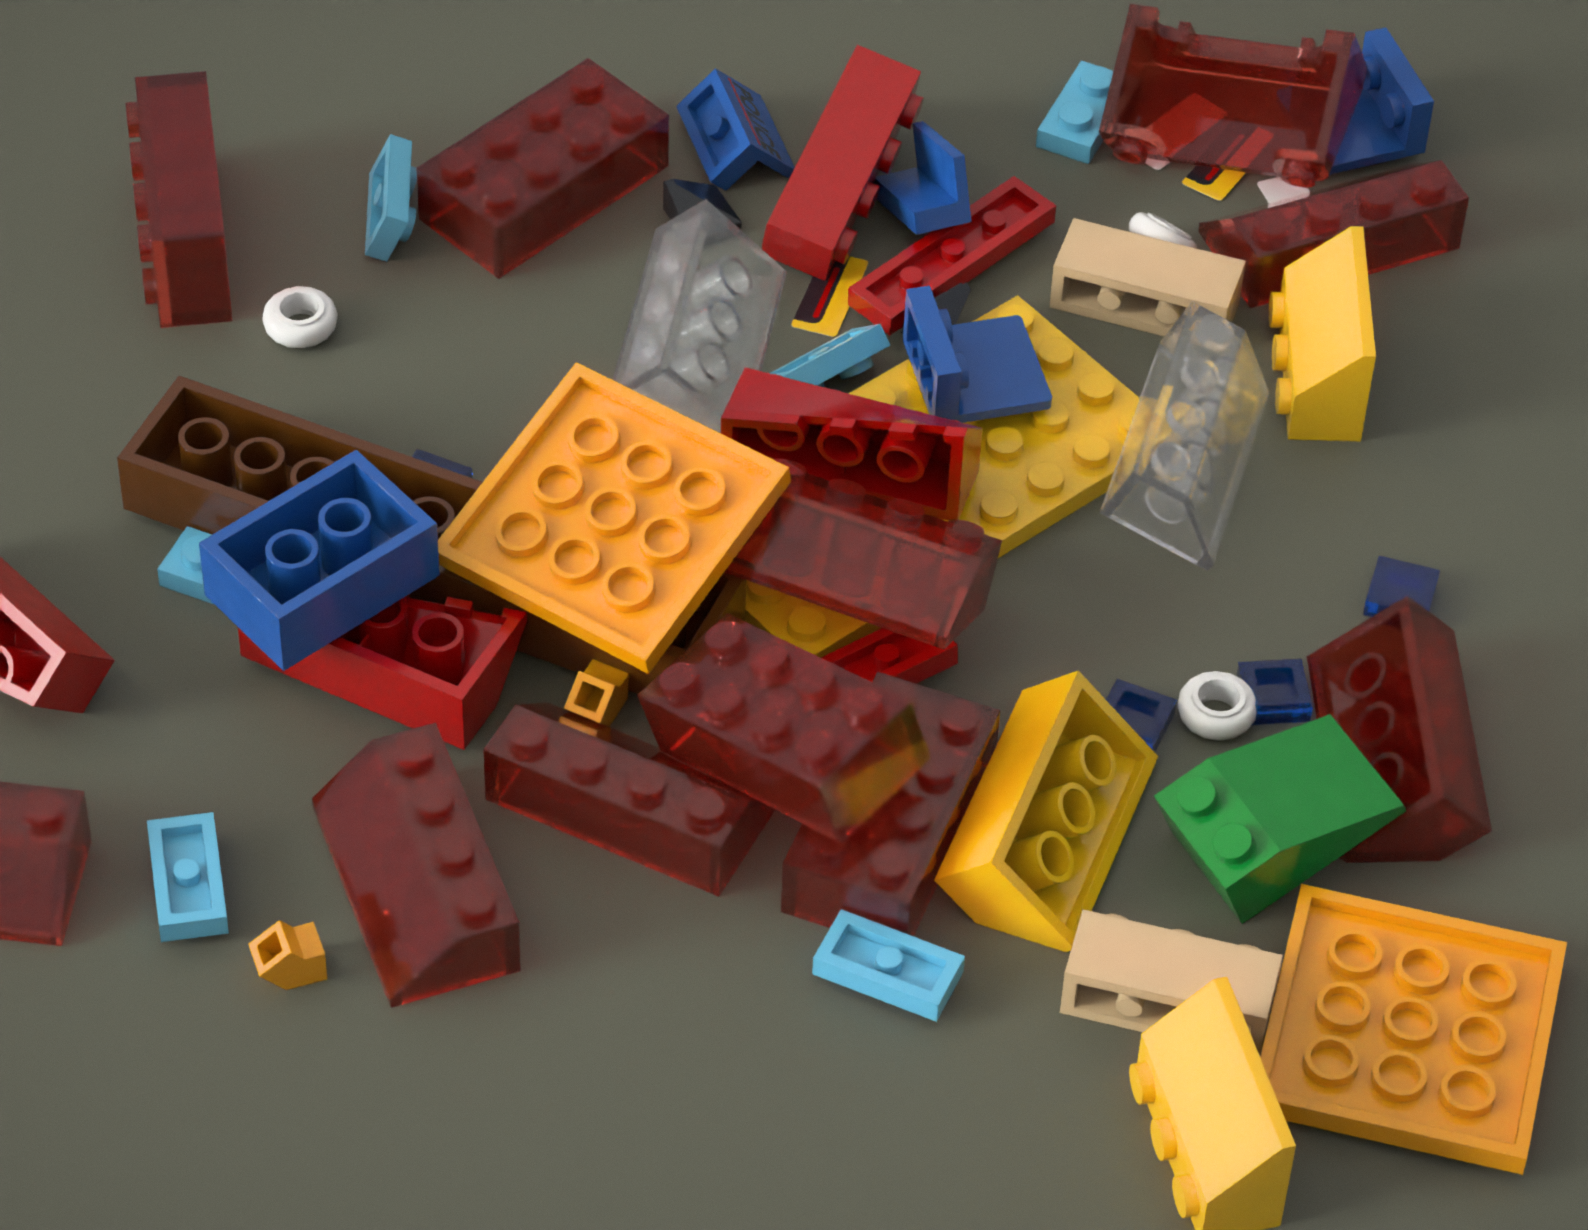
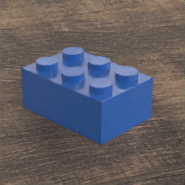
M357 450L199 542L205 596L283 671L440 576L437 523Z

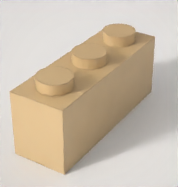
M1073 218L1053 266L1049 308L1222 351L1240 304L1246 261Z
M1083 909L1064 973L1060 1013L1144 1032L1213 979L1227 976L1257 1051L1261 1056L1283 955L1263 951L1252 945H1237L1198 936L1182 929L1171 930L1132 921L1117 914H1101Z

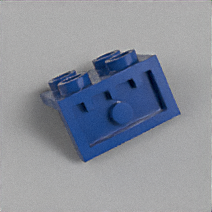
M1386 27L1365 32L1362 55L1356 61L1357 75L1277 94L1276 106L1313 167L1321 176L1425 153L1434 100Z
M930 286L906 289L903 343L930 415L965 423L1051 408L1052 395L1022 317L1013 315L952 325L948 310L938 309Z

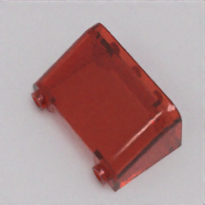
M1130 4L1099 128V133L1104 143L1113 149L1114 157L1133 164H1143L1149 158L1280 177L1287 184L1304 188L1313 187L1316 181H1322L1329 177L1360 99L1367 73V65L1355 33L1326 29L1323 45L1317 47L1313 38L1302 37L1300 47L1196 34L1191 22L1180 21L1177 30L1158 22L1160 14L1158 7Z

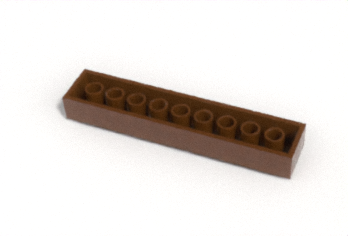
M182 376L176 378L117 457L123 509L181 530H185L189 526L212 535L355 450L359 451L437 523L438 539L483 482ZM440 565V576L409 594L410 598L445 604L447 597L472 601L473 610L502 615L504 608L527 612V622L517 651L575 672H584L592 659L629 673L628 691L692 713L745 626L746 574L730 568L725 570L649 674Z

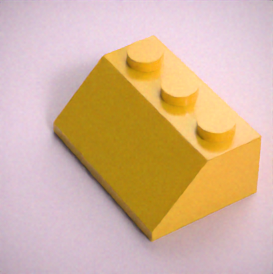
M1351 226L1284 267L1281 292L1270 293L1269 327L1279 328L1280 334H1274L1272 368L1273 371H1283V378H1277L1275 409L1276 414L1286 415L1289 440L1361 442L1376 351L1364 229L1362 226Z
M1227 976L1216 978L1141 1034L1137 1063H1133L1129 1067L1131 1088L1136 1102L1139 1105L1146 1103L1153 1118L1151 1121V1138L1154 1150L1160 1161L1169 1160L1174 1173L1172 1180L1173 1196L1177 1210L1182 1218L1191 1217L1195 1230H1264L1281 1226L1296 1144Z

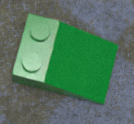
M1331 714L1210 757L1154 795L1171 832L1242 924L1406 812L1404 804Z

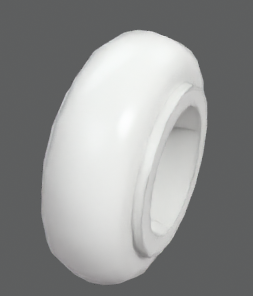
M1136 213L1129 222V231L1132 233L1197 249L1196 243L1191 240L1192 237L1152 213Z
M296 286L286 288L274 294L265 305L262 320L267 334L276 343L290 348H307L316 346L328 339L335 330L338 314L334 302L324 292L312 287ZM297 314L312 316L305 320L289 319V317Z
M1212 671L1201 673L1189 679L1180 691L1177 708L1182 722L1191 732L1206 739L1221 741L1234 739L1250 728L1256 719L1258 703L1253 689L1243 679L1231 673ZM1218 700L1229 704L1232 709L1215 711L1205 707L1202 703Z

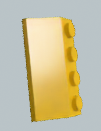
M1079 670L1023 689L934 881L976 924L1063 952L1071 951L1082 910L1092 911L1159 756Z

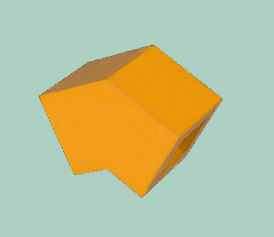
M592 659L584 672L578 671L564 709L610 727L628 699L629 673Z
M279 920L248 944L259 977L285 990L327 980L325 952L314 922L292 927Z

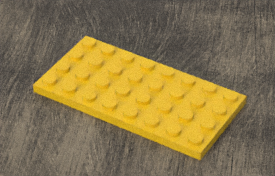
M1017 295L974 321L1013 315L1022 317L1052 395L1051 408L965 422V424L981 427L983 431L979 472L958 523L791 479L790 484L727 567L746 574L745 626L794 671L899 620L1178 449L1180 431ZM909 359L848 393L929 414Z

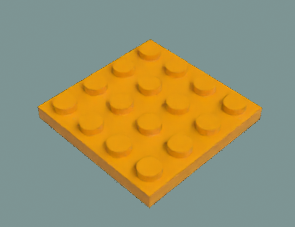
M576 362L438 539L439 565L649 674L790 484L789 467Z
M1301 884L1260 1056L1286 1121L1523 1175L1528 1157L1567 942Z

